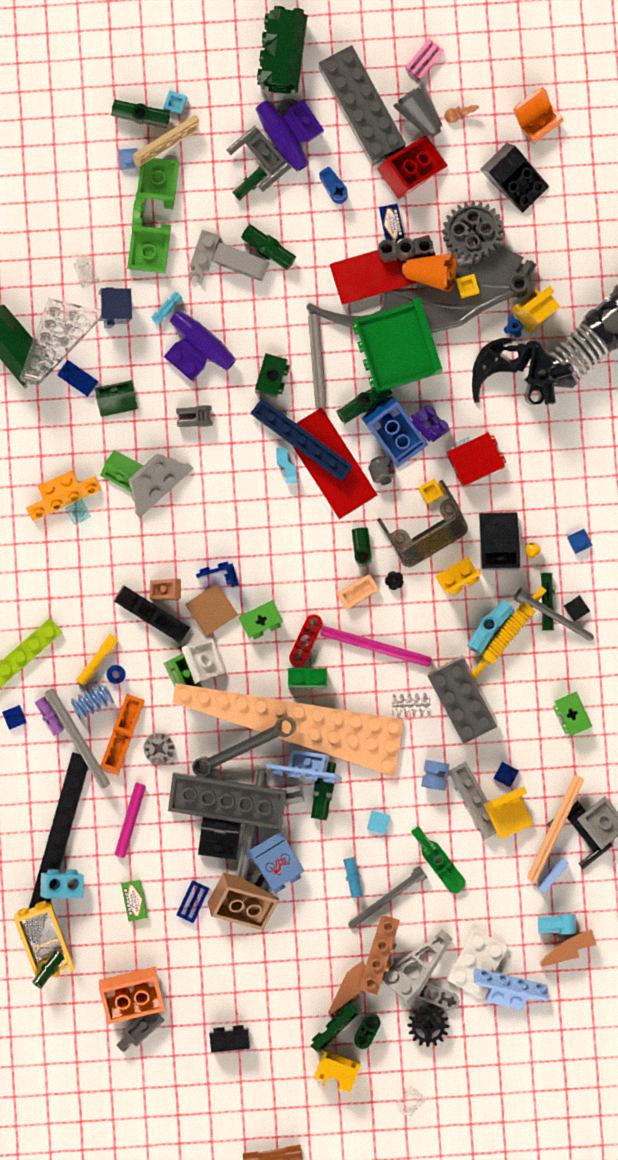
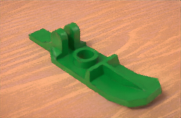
M417 826L411 833L420 843L423 857L450 893L458 894L465 888L466 880L438 843L429 840L420 827ZM436 856H440L442 859L438 864L434 861Z

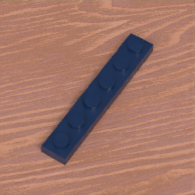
M262 398L251 411L250 415L342 482L352 470L353 465Z

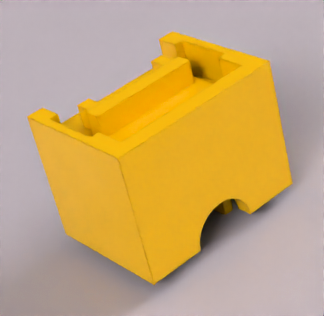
M324 1049L314 1079H322V1086H325L326 1080L335 1078L339 1081L338 1092L342 1089L351 1093L361 1064L358 1061Z

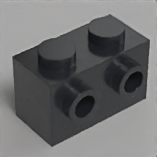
M244 1025L232 1026L233 1029L225 1030V1027L213 1028V1031L209 1033L211 1053L250 1049L249 1028H244Z

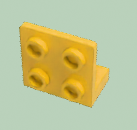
M466 557L435 577L446 596L451 594L453 597L462 592L463 586L468 584L470 587L480 580L481 572L480 570L477 571L469 557Z
M524 786L484 804L499 839L533 825V821L522 799V796L527 794Z

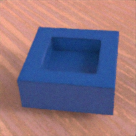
M585 529L566 537L574 554L593 546Z

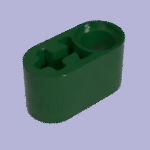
M368 1013L364 1016L354 1036V1043L358 1048L366 1049L371 1045L381 1024L377 1014ZM369 1017L377 1019L375 1027L367 1026L366 1020ZM362 1027L373 1032L372 1035L368 1032L366 1036L367 1043L359 1044L360 1040L358 1037H362L365 1033V1030H361Z

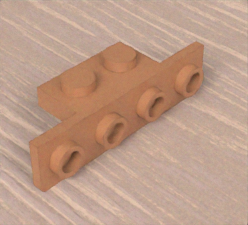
M381 915L359 986L360 990L375 995L378 994L384 972L388 973L390 968L389 955L394 954L397 943H394L400 920Z

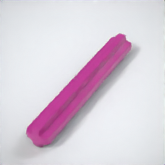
M135 783L114 853L117 857L125 858L145 792L146 785Z

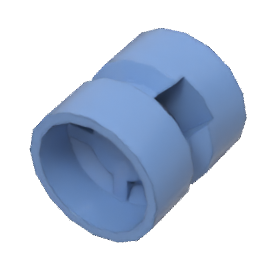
M425 760L424 771L426 775L422 776L421 787L445 791L447 783L445 776L448 775L450 764Z

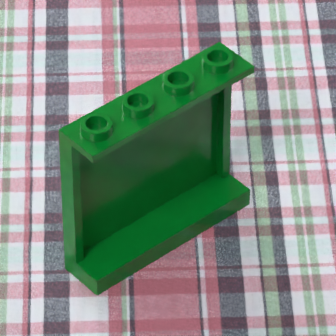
M420 297L413 299L412 303L360 319L354 317L355 323L352 324L354 334L359 335L360 341L357 344L360 353L364 352L366 359L363 360L366 371L370 370L371 377L368 378L371 389L375 388L376 393L443 373Z

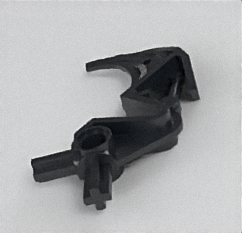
M500 338L491 341L481 349L472 370L474 403L480 402L481 385L489 376L498 372H523L530 361L527 379L543 388L545 405H552L556 403L554 391L556 382L559 378L572 375L575 371L572 363L556 367L542 344L535 340L528 342L526 345L522 343L509 345L512 344L511 338ZM504 350L518 352V357L511 360L502 352Z

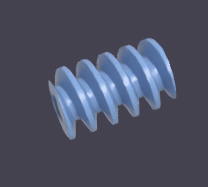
M99 683V690L91 687L92 694L84 691V698L78 694V701L71 698V704L80 720V715L87 718V711L94 714V707L98 711L101 710V704L107 707V700L115 703L106 685L104 687Z

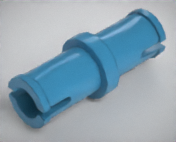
M355 857L343 859L347 874L345 879L349 884L351 898L362 896L363 893L359 880L361 875L358 874Z

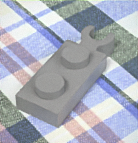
M205 230L201 231L190 263V267H193L194 270L189 273V280H192L194 275H199L198 283L201 284L203 282L202 272H208L210 269L211 260L216 251L220 235Z

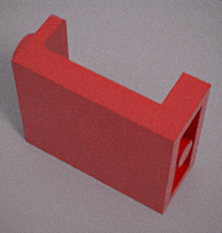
M489 432L447 451L449 461L463 488L505 468L504 463H506V459L502 452H498L496 438L494 435L490 436Z

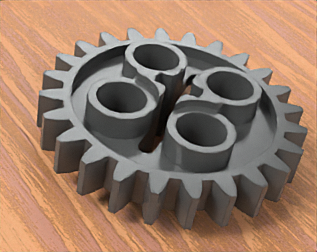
M472 201L471 206L464 202V208L457 205L458 211L456 212L452 209L451 213L453 216L447 215L448 222H443L446 228L442 230L443 235H445L443 240L447 242V249L451 248L450 251L453 254L457 252L458 259L464 255V261H467L468 257H471L472 262L475 261V257L482 261V255L489 258L488 252L495 253L494 246L500 247L498 240H503V235L501 234L504 233V228H502L503 221L500 220V214H496L495 208L490 210L489 204L483 207L481 201L478 206L475 205L474 201ZM472 216L478 217L475 221H470L469 219ZM486 228L491 229L489 233L482 232ZM458 229L464 230L462 234L455 233ZM472 241L478 242L475 246H469V243Z

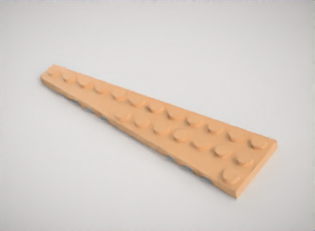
M175 683L172 703L259 732L275 726L279 719L288 716L295 720L296 731L288 737L279 736L277 738L395 777L403 727L402 719ZM284 720L281 731L289 734L292 729L291 724Z

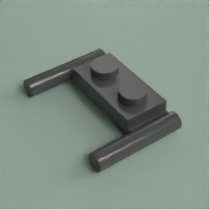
M255 125L226 149L231 156L241 146L246 144L272 174L258 186L262 192L292 168Z

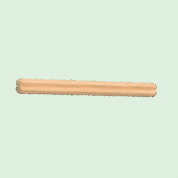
M574 775L529 871L527 878L532 882L538 881L582 787L584 779L578 775Z

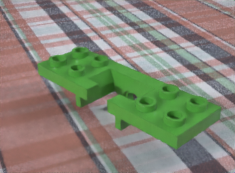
M153 158L140 166L138 188L133 206L132 234L127 265L129 270L166 273L171 225L161 224V228L144 227L143 221L146 199L164 201V209L174 210L180 163L177 160Z

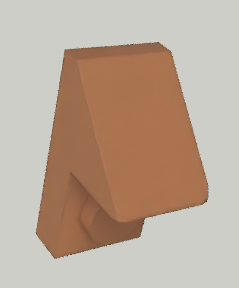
M181 579L150 580V600H179L181 598Z

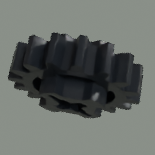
M428 1004L427 1009H424L421 1005L419 1012L415 1009L413 1010L414 1017L409 1016L412 1023H408L407 1026L412 1027V1030L408 1033L415 1035L412 1039L413 1041L419 1039L420 1046L423 1042H426L427 1047L430 1046L431 1042L437 1046V1040L439 1039L443 1042L444 1040L441 1036L448 1035L444 1031L445 1028L450 1027V1025L445 1024L448 1017H442L444 1014L443 1010L437 1012L438 1006L431 1009L430 1004ZM425 1013V1018L416 1022L417 1018ZM432 1013L437 1015L441 1022H435L432 1018ZM428 1017L430 1023L434 1024V1027H430L429 1034L426 1027H423V1024L427 1023ZM416 1029L422 1030L425 1037H421L416 1032ZM440 1030L439 1034L432 1038V1033Z

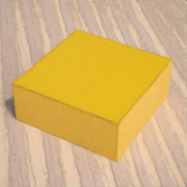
M474 274L456 279L461 299L479 294Z
M435 479L418 488L427 505L444 496Z

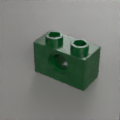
M265 353L255 387L256 393L278 398V394L283 393L285 383H282L284 376H288L290 365H287L288 359ZM276 372L279 375L278 379L275 381L269 380V373Z

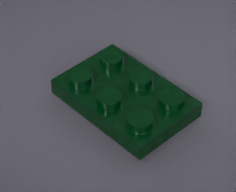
M347 1004L339 1012L341 1016L337 1020L333 1018L325 1026L327 1028L325 1032H319L312 1039L313 1043L310 1046L316 1052H321L361 1013L357 1006Z

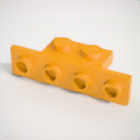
M69 471L39 485L38 489L43 500L26 507V510L34 521L71 503L77 502L86 496L92 495L102 488L96 476L78 484L73 471Z

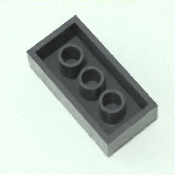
M463 655L428 673L427 676L463 744L498 727L499 723Z

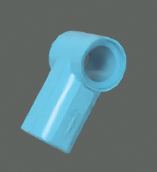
M576 914L538 917V934H576Z

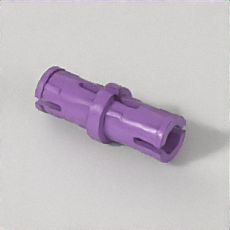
M46 697L34 702L43 716V722L47 723L53 736L62 732L64 728L56 717L55 711L50 707Z

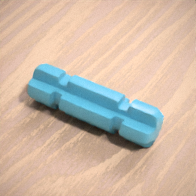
M174 292L170 296L171 299H167L158 309V313L155 312L151 317L156 324H160L164 320L163 318L167 317L176 307V304L181 302L182 296L179 293Z

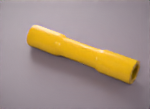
M109 634L100 646L99 651L83 669L76 681L86 686L99 665L119 640Z

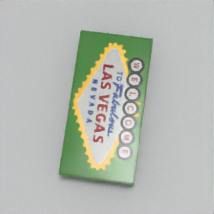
M141 881L121 883L128 922L148 918Z

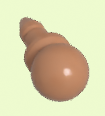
M470 105L461 109L459 106L456 109L450 108L446 110L444 118L448 123H455L458 119L462 120L463 116L475 112L479 109V106Z

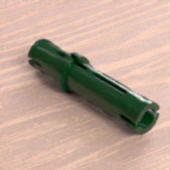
M540 573L541 586L547 590L542 596V604L545 606L548 604V607L553 610V594H555L552 581L553 573ZM542 613V631L554 630V619Z

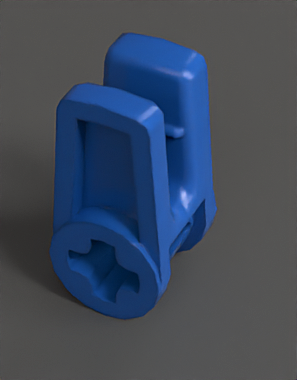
M330 167L323 169L319 173V178L332 201L337 204L344 203L348 198L347 187ZM336 191L342 192L343 196L336 195Z

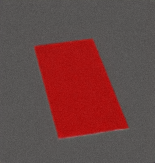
M422 246L420 249L422 251L429 250V247ZM404 247L401 249V251L408 252L411 250L408 247ZM386 248L382 252L390 253L392 250ZM378 250L329 264L342 305L418 282L406 279L405 275H403L402 267L406 263L405 261L397 258V261L384 262L379 258Z
M319 408L296 423L353 465L352 470L341 482L293 446L339 519L378 495L323 408Z

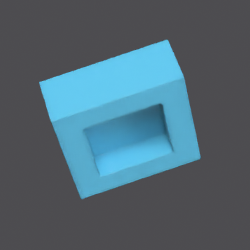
M169 90L163 109L181 116L188 97Z
M372 811L367 829L386 834L390 815Z

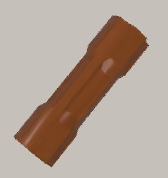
M301 1145L262 1152L243 1153V1160H303Z

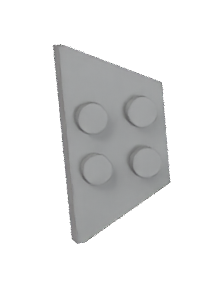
M158 453L154 455L129 478V484L132 488V500L135 502V514L140 518L194 468L189 463L185 464L173 458H166Z

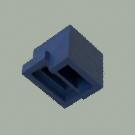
M106 287L99 290V295H101V316L99 321H104V328H112L115 324H127L132 319L131 288Z

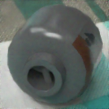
M383 455L373 458L368 466L373 482L381 483V485L391 483V479L396 474L391 459L385 458Z

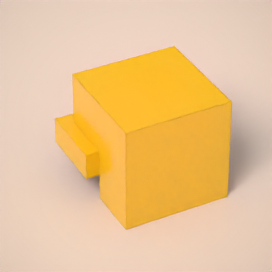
M548 286L541 293L538 289H535L530 296L521 303H517L511 310L530 334L549 320L561 307L552 297L555 291L551 286Z

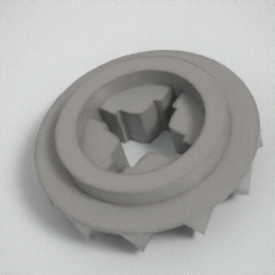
M153 734L145 741L144 754L152 763H166L174 754V743L165 734ZM165 742L162 749L166 754L158 752L153 755L155 747L152 743L160 745Z

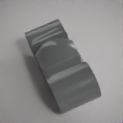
M405 237L397 242L396 239L392 241L386 239L382 240L378 245L379 258L384 262L397 261V258L406 262L415 257L432 256L434 252L433 242L428 237L415 238V241ZM422 246H428L429 250L422 251L420 248ZM404 247H408L411 249L408 252L401 251V249ZM386 248L392 250L390 253L382 252Z

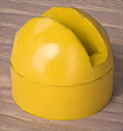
M533 542L525 547V553L530 559L535 558L542 550L538 544Z

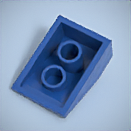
M392 395L361 418L397 467L428 446V443L411 423L408 415Z

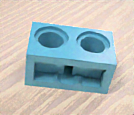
M48 869L47 873H41V897L83 898L84 875L78 873V870L66 869V873H59V870ZM55 879V887L50 888V881ZM71 879H74V886L69 888V881Z

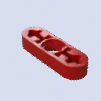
M316 614L309 615L306 618L289 655L290 663L295 667L305 664L322 628V619ZM317 618L319 626H315L312 632H316L315 636L309 632H304L305 628L309 630L311 626L308 623L309 620ZM308 635L311 637L312 641L309 646H303L300 643L302 636ZM297 645L302 649L308 650L307 653L302 652V662H294L293 655H297L299 649H296Z

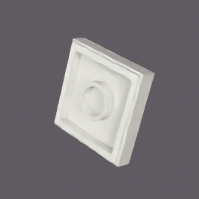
M213 638L182 647L195 684L226 674Z

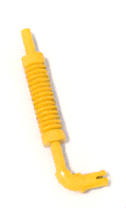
M540 586L532 598L539 601L547 590ZM527 603L520 604L519 609H516L517 612L514 611L510 620H507L508 623H505L506 626L503 625V629L501 628V631H498L494 640H491L490 646H486L487 649L485 648L481 654L483 659L472 671L475 679L489 662L493 665L495 664L500 654H503L502 651H505L504 648L507 649V645L509 646V643L512 642L511 640H514L516 634H519L520 628L523 629V625L525 626V623L528 622L527 620H530V617L536 613L532 606Z

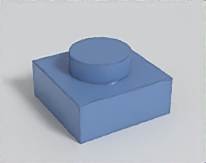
M137 148L118 150L120 170L137 169L133 162V154L138 151Z

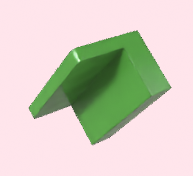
M114 450L105 462L100 476L132 492L129 478L144 465Z

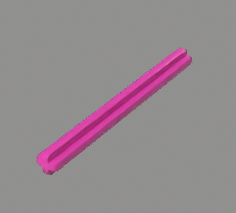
M323 626L321 630V636L422 666L429 667L431 665L432 658L426 655L327 626Z

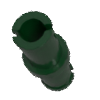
M259 166L248 178L245 177L243 179L244 182L232 191L233 195L241 201L251 190L254 191L256 189L255 186L268 176L267 173Z
M54 951L46 964H42V969L32 980V983L39 989H42L50 976H54L56 968L65 959L64 956L58 951Z

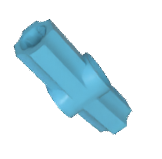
M502 600L487 616L481 619L480 625L468 642L467 647L481 655L492 637L497 634L498 629L514 614L515 610L507 601ZM487 623L494 624L492 629H486L484 626Z

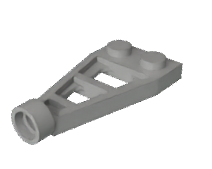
M441 929L434 938L393 964L389 968L388 973L383 975L382 980L409 1004L422 991L453 939ZM432 949L435 952V956L428 964H425L420 959V956L427 950ZM413 963H418L422 966V971L416 980H411L404 974L405 968Z

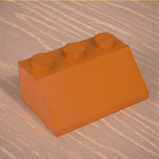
M156 966L99 980V991L108 1024L165 1011Z

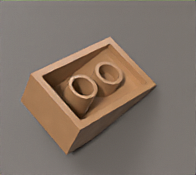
M223 872L207 903L211 917L264 930L279 902V898L241 877Z

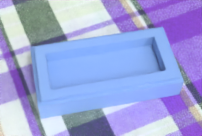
M561 859L538 886V889L545 893L569 863L565 859Z

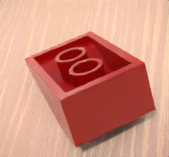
M425 135L387 158L377 170L396 197L401 199L448 165Z

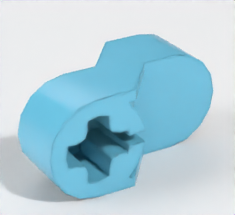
M276 448L277 465L285 470L286 484L297 483L296 466L288 461L287 448Z

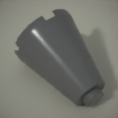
M421 83L418 88L411 90L398 100V103L393 105L399 113L427 137L429 135L434 137L442 131L440 129L442 126L441 120L424 83Z

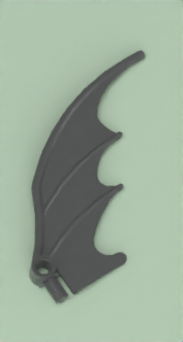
M494 246L496 252L489 251V258L484 255L482 261L476 265L457 268L456 279L472 274L475 275L479 294L461 299L456 279H452L451 284H454V288L450 292L431 286L414 292L392 290L385 292L383 307L373 314L412 303L413 299L420 297L431 333L456 328L502 301L513 297L520 298L525 296L532 283L530 277L537 264L532 260H526L520 273H516L524 257L502 246ZM516 283H522L524 287L518 289L514 285ZM311 303L306 306L307 310L350 328L355 323L354 317L360 319L373 315L348 316L321 309Z

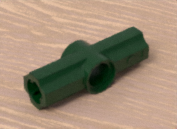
M115 99L111 116L135 121L138 124H149L167 128L170 111L148 107L142 103L134 104ZM139 110L146 112L145 116L141 118L137 117L136 113Z
M251 224L244 230L241 239L256 248L259 254L268 260H273L285 270H288L297 258L293 253L282 247L275 238L265 235Z
M370 388L337 409L336 413L345 425L362 413L369 411L373 406L393 393L391 389L376 393L375 388ZM365 398L369 401V405L362 406L359 400Z
M328 762L326 772L335 774L336 763ZM317 778V781H315L311 818L327 821L334 783L324 782L322 778Z

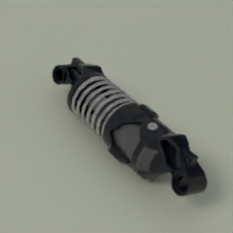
M618 284L614 286L613 292L606 296L601 304L583 316V321L579 324V327H576L577 334L571 332L572 339L566 337L567 344L564 342L560 343L562 349L555 347L557 354L554 352L549 353L548 356L556 367L572 363V367H574V370L579 375L578 377L573 372L572 375L561 377L554 387L574 388L578 384V380H582V375H587V370H592L593 365H597L598 360L603 359V355H608L612 350L618 349ZM583 360L588 363L589 367L583 363ZM578 364L583 368L584 372L577 367ZM527 376L524 379L528 384L524 395L525 400L530 405L541 404L544 401L543 388L529 381ZM533 391H536L539 395L536 402L530 397Z

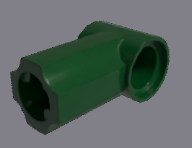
M368 528L352 529L355 562L360 567H367L372 562ZM361 553H366L369 558L367 561L361 562L358 560V556Z

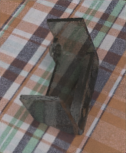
M440 480L438 485L446 497V500L440 505V513L444 519L412 539L402 529L389 533L381 518L376 520L377 525L396 556L405 567L411 568L463 537L468 531V524L443 480Z

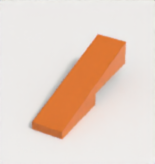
M126 694L100 765L103 771L119 775L145 700Z

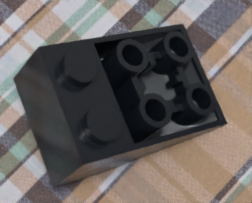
M506 143L480 169L488 180L522 213L549 188V185L519 149L509 143Z
M517 512L479 513L481 571L519 570L520 544Z

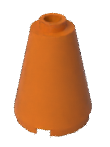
M453 253L409 259L403 264L402 273L406 279L450 292L454 288V284H451L452 279H456V258H452L454 256Z

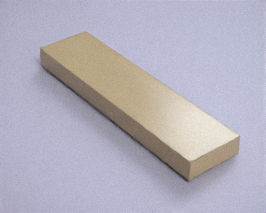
M196 115L192 116L133 154V162L136 167L142 166L199 130L198 117Z

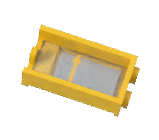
M46 901L37 903L31 909L22 908L14 914V921L35 977L42 969V964H46L54 951L61 953L65 959L56 968V973L53 977L58 976L60 970L70 968V971L75 970L74 962L52 902L46 903Z

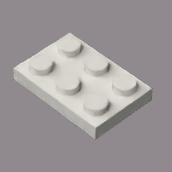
M473 928L447 980L482 998L487 987L474 984L473 971L475 968L495 972L508 946Z

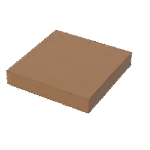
M217 583L185 604L206 636L238 615Z

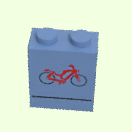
M281 831L244 853L248 860L253 858L270 886L267 889L268 893L273 890L275 893L286 888L284 885L286 882L294 883L301 878L300 874L305 871Z

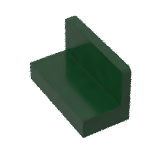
M132 380L95 388L101 417L138 409Z

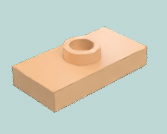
M369 573L338 592L337 595L346 610L380 589Z

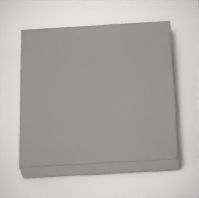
M605 796L577 819L600 849L606 847L618 836V812Z

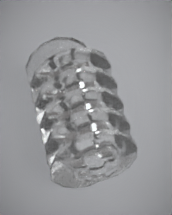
M408 693L406 699L403 694H400L399 699L396 698L395 694H392V717L396 713L397 718H400L401 713H404L405 718H408L409 712H411L413 717H416L417 712L423 717L425 711L428 717H431V699L427 697L426 693H423L422 698H420L418 693H415L414 699L410 693Z

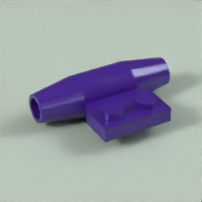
M304 99L290 107L284 117L269 101L259 104L255 110L265 132L281 156L296 172L301 171L309 165V162L300 143L310 142L324 133V129Z
M180 310L171 317L170 323L184 339L176 342L165 354L164 358L192 382L205 369L207 359L226 371L233 366L236 361L233 354L220 339L199 321Z

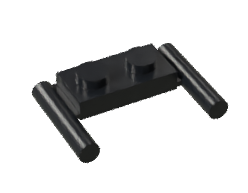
M577 800L574 802L567 819L593 851L578 863L582 869H585L613 847L610 842L603 849L599 848L577 820L586 812ZM553 820L547 823L549 827L551 826Z

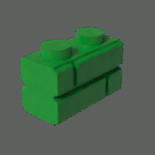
M288 668V688H327V668Z

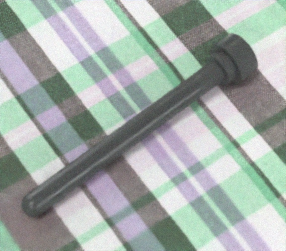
M520 587L516 591L513 598L516 602L529 604L589 641L594 639L592 633L532 598L529 591L525 588Z
M419 865L415 867L409 878L348 923L349 928H355L415 882H423L428 877Z

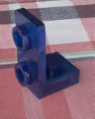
M228 561L217 564L218 568L210 569V567L200 569L199 573L196 574L197 579L227 571L228 574H224L227 586L231 585L232 589L240 587L233 563L229 564Z

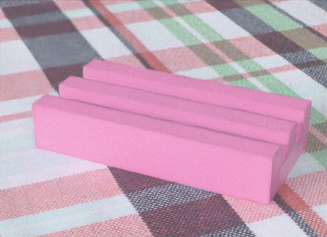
M429 38L405 69L418 80H421L444 50L438 47L436 43L434 44ZM429 46H431V49L426 53L422 60L417 64V66L414 69H412L411 67L421 57L425 50ZM436 50L437 53L435 54V56L425 66L421 73L418 74L417 71L430 57V55Z

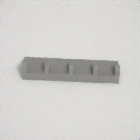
M467 762L449 770L448 775L451 776L456 785L454 788L456 791L459 790L465 801V808L468 807L475 819L473 823L474 825L477 824L483 834L482 839L485 840L496 834L484 806L488 800Z

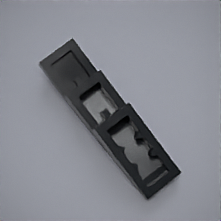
M124 585L113 600V602L178 643L182 642L191 628Z

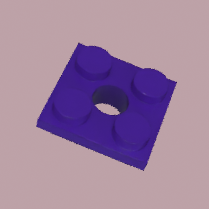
M430 405L424 406L410 416L413 419L411 423L428 442L431 440L435 442L450 431L448 423L441 420L436 415L435 409Z

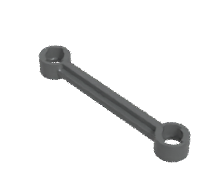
M282 717L275 723V726L211 757L202 756L193 762L192 770L196 776L205 777L212 773L215 767L279 736L288 737L296 731V722L291 717ZM284 720L291 724L292 729L289 734L281 731ZM202 760L209 766L207 773L199 771V764Z

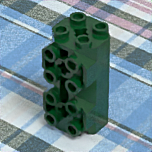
M274 6V10L265 13L264 25L267 31L262 34V48H265V50L260 51L259 62L262 69H258L257 85H260L261 89H265L266 86L269 87L268 91L272 93L291 94V90H294V93H298L308 15L304 14L303 9L293 8V10H287L283 6Z
M3 304L0 306V360L20 384L27 388V383L31 385L36 383L49 371L47 369L48 365L52 367L54 363Z

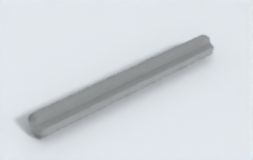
M318 314L308 315L315 407L323 408L325 407L319 319Z

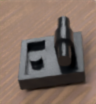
M203 817L198 855L236 860L241 823Z

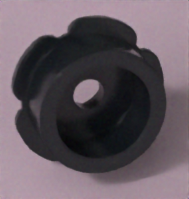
M391 571L387 574L385 584L389 586V589L396 590L403 586V575L400 572Z

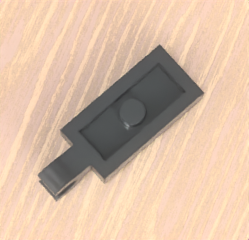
M159 1013L138 1017L123 1031L126 1037L116 1046L123 1052L132 1043L137 1047L165 1019Z

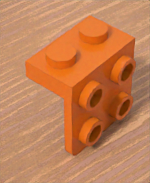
M543 87L534 91L524 101L519 102L513 110L521 131L533 143L564 121L561 114L551 105L548 94Z

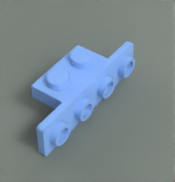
M292 750L288 767L266 764V768L272 770V774L283 776V773H288L290 777L300 778V775L306 776V779L317 781V778H322L324 782L335 783V780L342 781L341 776L326 772L329 756L325 754Z
M475 968L473 971L474 984L489 987L485 996L486 1002L523 1010L529 997L544 1001L548 999V986L546 984Z

